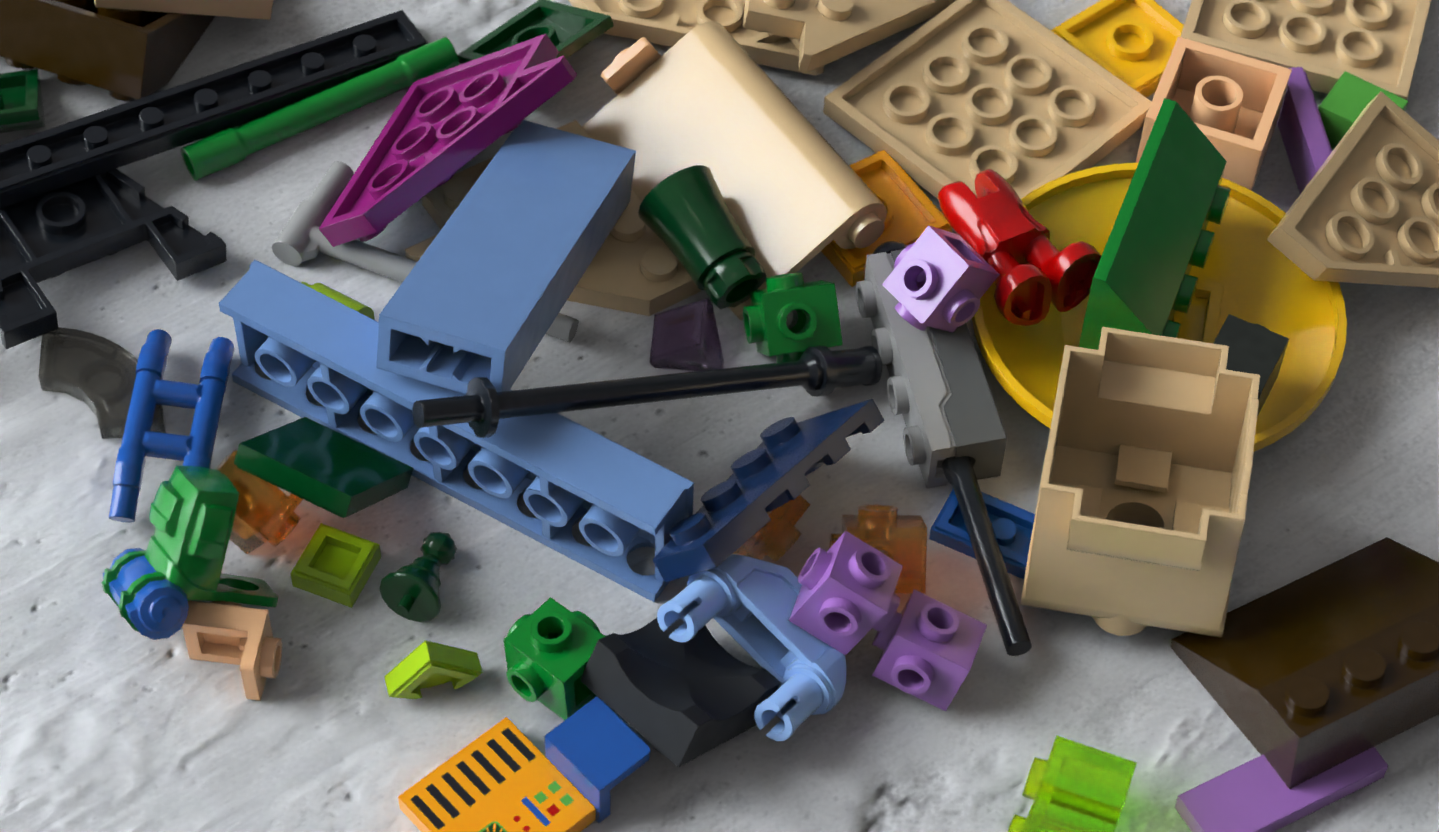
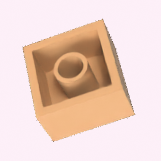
M1178 36L1145 117L1136 163L1140 161L1164 98L1176 101L1227 161L1222 178L1253 190L1280 116L1292 69Z

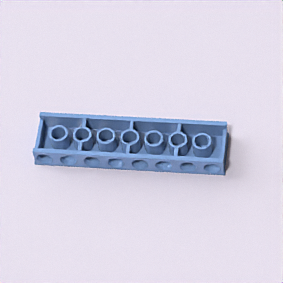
M254 260L249 265V271L219 302L220 312L233 318L241 364L232 373L233 382L302 418L307 417L413 467L412 476L652 602L657 600L669 582L664 581L656 566L655 574L641 575L634 572L627 563V556L633 550L641 547L655 548L656 556L672 539L669 534L671 528L683 519L693 515L694 482L558 413L499 419L496 433L486 438L477 437L468 423L417 427L412 415L415 401L465 396L466 394L376 368L379 322L257 260ZM258 364L260 369L272 380L259 376L255 371V365ZM309 389L312 396L324 407L312 404L306 397V391ZM360 415L365 424L376 434L368 433L359 426L357 419ZM413 442L418 451L428 461L419 460L412 454L410 445ZM467 468L472 479L482 489L473 488L466 483L463 472ZM523 495L527 508L537 518L529 517L519 510L517 500L520 496ZM579 522V530L591 546L582 545L574 539L572 527Z

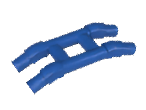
M155 329L148 334L138 357L130 406L121 447L117 455L109 519L119 522H135L139 491H141L146 462L145 456L183 461V466H199L211 469L223 397L226 392L230 364L235 350L234 344L228 338L217 337L211 341L203 361L200 384L163 380L172 339L169 333L161 329ZM156 405L195 409L190 436L152 432L151 427Z

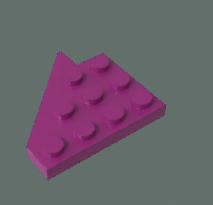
M543 34L414 81L324 219L319 230L333 247L359 239L361 242L373 239L391 221L431 190L446 183L458 169L498 138L518 127L525 117L571 83L577 76V73L564 55L556 58L559 51L547 34Z

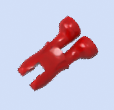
M987 169L976 175L975 190L977 197L961 181L948 184L939 191V203L950 226L1000 274L994 281L996 285L994 299L999 312L1006 320L1014 325L1021 326L1038 324L1048 314L1051 302L1059 312H1067L1089 296L1093 276L1101 259L1100 253L1094 246L1083 241L1071 243L1063 250H1058L1049 240L1050 231L1032 217L1013 187L996 171Z

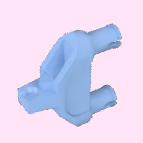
M731 554L718 567L689 575L687 587L659 608L657 620L664 632L678 619H682L684 623L674 630L669 638L683 643L691 640L697 631L714 618L762 668L766 669L781 682V687L768 699L757 705L754 711V719L757 727L761 730L775 716L779 717L780 721L765 736L775 741H785L793 735L794 731L810 715L825 714L838 704L843 696L846 685L847 666L845 655L789 621L802 584L798 583V577L788 567L749 556Z

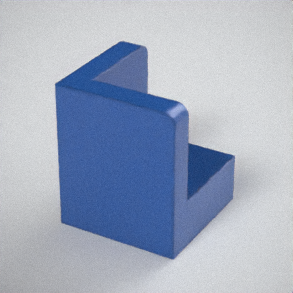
M598 696L544 736L545 757L596 808V821L598 823L611 815L610 790L650 759L649 746Z

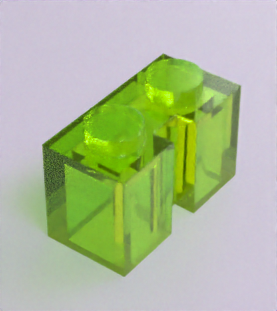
M1056 736L1048 761L1035 757L1029 771L1022 795L1034 800L1027 818L1014 814L1008 832H1116L1137 762Z

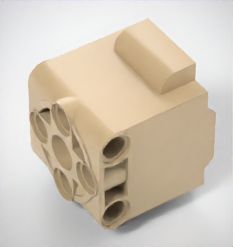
M1102 327L1098 350L1065 345L1020 605L1093 617L1096 624L1103 630L1117 636H1131L1140 633L1148 626L1218 638L1222 637L1231 580L1245 522L1253 461L1260 375L1226 370L1229 346Z

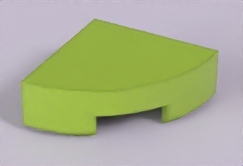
M425 640L385 675L384 678L389 697L419 699L422 698L420 689L452 681L453 689L455 690L463 687L483 672L478 653Z

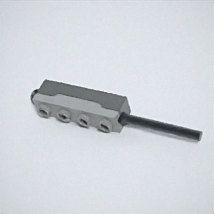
M888 241L879 245L873 254L867 255L864 281L856 283L858 309L862 318H871L874 327L871 332L872 346L877 349L881 357L882 366H887L890 376L887 380L889 404L894 415H903L906 424L903 431V440L908 462L910 465L919 464L926 488L945 486L947 483L953 486L1006 652L1010 656H1019L1030 651L1032 644L977 481L1001 475L1007 437L967 323L957 327L954 332L927 327L923 331L909 324L896 311L895 306L899 301L882 284L895 269L894 263L896 258L908 245L899 241Z

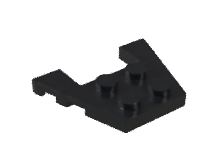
M117 168L1 208L0 334L2 344L5 349H9L58 329L57 312L37 284L41 281L57 277L64 272L105 256L113 255L120 250L143 241H148L175 279L179 281L226 262V244L212 232L205 236L191 227L188 216L175 207L163 208L146 197L145 187Z

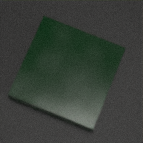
M307 417L239 443L234 461L237 468L343 519L408 488L414 469Z

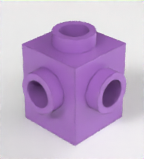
M928 225L917 241L908 245L898 255L894 263L895 269L882 285L899 301L895 306L898 314L915 328L924 331L927 327L954 332L957 327L967 323L976 314L980 306V298L1000 274L960 235Z
M845 531L828 551L819 547L808 558L798 577V583L802 584L789 621L846 656L872 628L880 632L893 618L900 604V597L894 594L903 566Z
M914 589L901 613L896 611L888 625L882 631H877L872 645L883 651L872 676L946 711L972 667L987 624Z

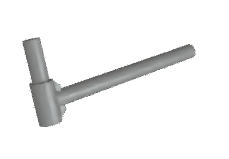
M340 161L334 162L309 200H303L273 243L272 251L274 255L285 264L298 266L303 261L316 258L319 253H323L403 282L417 261L359 240H353L333 247L319 230L324 219L354 175L353 170L347 164ZM558 313L546 334L570 343L576 334L578 319Z

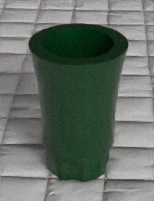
M695 165L677 171L657 184L643 199L638 210L639 218L667 245L684 266L697 287L705 290L708 297L719 309L736 307L750 299L749 291L758 290L765 283L767 275L761 264L754 257L755 249L739 228L726 205L709 167Z

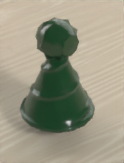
M430 532L423 539V544L420 548L423 553L422 557H418L413 563L402 566L396 572L389 573L382 578L379 587L381 597L396 614L408 620L418 622L430 621L439 615L441 609L439 587L441 585L439 579L441 565H448L454 559L457 551L454 540L451 539L449 533Z

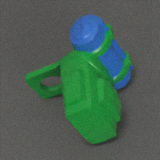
M176 465L169 481L161 482L154 501L151 503L149 519L155 526L154 535L150 537L147 549H126L114 558L110 569L105 568L102 582L103 591L118 606L120 616L126 619L133 630L140 632L143 636L157 640L169 638L178 632L188 616L189 600L227 601L266 607L277 606L279 597L264 580L221 573L234 523L239 492L230 479L220 471L199 466Z

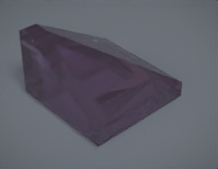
M708 298L654 315L649 361L654 368L689 371L723 369L724 359L713 303Z

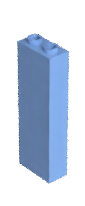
M523 120L512 131L379 314L376 368L464 394L467 393L469 381L475 377H487L497 392L509 391L629 204L636 150Z

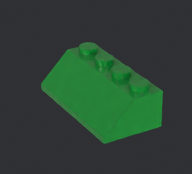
M1164 98L1093 276L1079 347L1098 350L1102 327L1178 338L1181 323L1174 322L1172 319L1175 311L1187 314L1198 282V277L1189 275L1192 266L1204 268L1215 235L1214 232L1206 230L1209 221L1217 224L1221 223L1231 189L1220 186L1227 161L1176 101Z

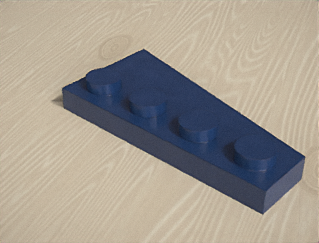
M873 398L798 423L794 417H787L766 428L760 434L763 442L755 450L744 454L731 465L734 473L726 481L714 486L701 497L700 500L703 506L695 514L683 519L671 528L669 534L672 539L652 559L664 581L669 582L718 567L771 520L767 512L784 505L790 500H794L810 486L806 475L814 472L824 463L826 466L837 463L851 450L845 439L846 437L858 433H871L885 420Z

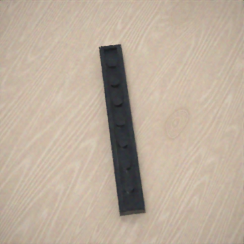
M400 10L1 145L0 209L203 139L224 129L249 123L389 64L400 55L424 46L428 42L404 11Z

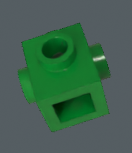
M789 273L766 277L767 288L749 291L751 306L743 308V323L747 341L749 344L756 343L757 352L767 356H776V362L780 363L799 361L803 352L808 347L826 346L829 348L843 345L835 283L823 280L804 283L803 273ZM792 311L793 320L791 324L787 326V316Z
M550 597L532 614L520 617L503 639L508 670L506 673L507 679L512 688L523 699L529 702L538 700L559 717L566 720L597 696L580 679L597 641L605 637V635L600 633L596 624L586 614L580 611L571 612Z

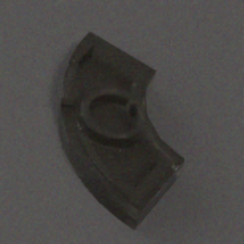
M58 327V329L42 335L38 375L41 389L43 391L67 393L86 403L98 419L102 439L123 438L138 359L120 345L93 333ZM156 405L151 427L152 432L166 433V420L162 405Z

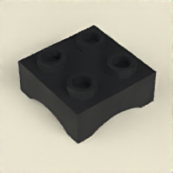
M655 618L644 627L631 633L621 635L612 633L599 639L580 681L648 740L660 754L666 756L679 768L756 726L754 711L757 705L768 699L780 687L781 682L766 669L748 665L728 653L711 635L706 625L697 631L691 640L679 643L670 639L669 636L684 621L678 619L663 632L657 618Z

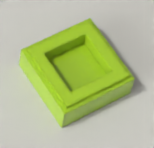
M320 523L290 573L292 586L352 608L381 559L380 544Z

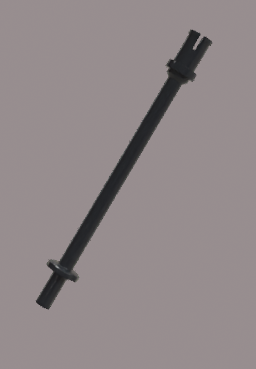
M812 346L803 352L799 361L497 392L487 377H475L469 381L465 396L415 401L412 415L415 425L419 428L468 423L477 437L486 438L496 433L499 419L794 386H802L811 396H827L835 388L877 384L882 375V361L880 354L873 346L831 351L826 346Z

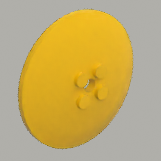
M1138 163L1110 164L1073 172L1042 185L1021 200L1032 217L1050 231L1049 240L1058 250H1063L1071 243L1083 241L1094 246L1102 256ZM1222 178L1220 186L1231 189L1220 224L1209 221L1206 230L1214 232L1215 235L1204 268L1196 266L1191 268L1189 275L1198 277L1192 302L1187 314L1175 311L1172 321L1181 323L1178 338L1206 343H1214L1229 314L1247 322L1259 324L1274 333L1289 338L1278 377L1257 416L1253 451L1255 452L1291 433L1308 419L1322 403L1332 387L1342 361L1346 343L1347 317L1345 301L1339 282L1313 280L1267 241V238L1286 213L1252 190ZM993 282L980 298L979 309L971 318L981 354L992 374L1017 404L1037 421L1051 428L1065 345L1079 347L1089 296L1067 312H1059L1051 302L1048 314L1038 324L1030 326L1014 325L1003 317L996 306L994 299L996 285Z

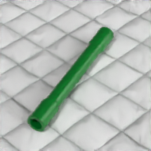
M447 37L440 38L400 55L389 64L237 128H227L181 148L183 161L192 178L197 181L243 161L252 153L400 90L410 88L414 81L458 66V55Z

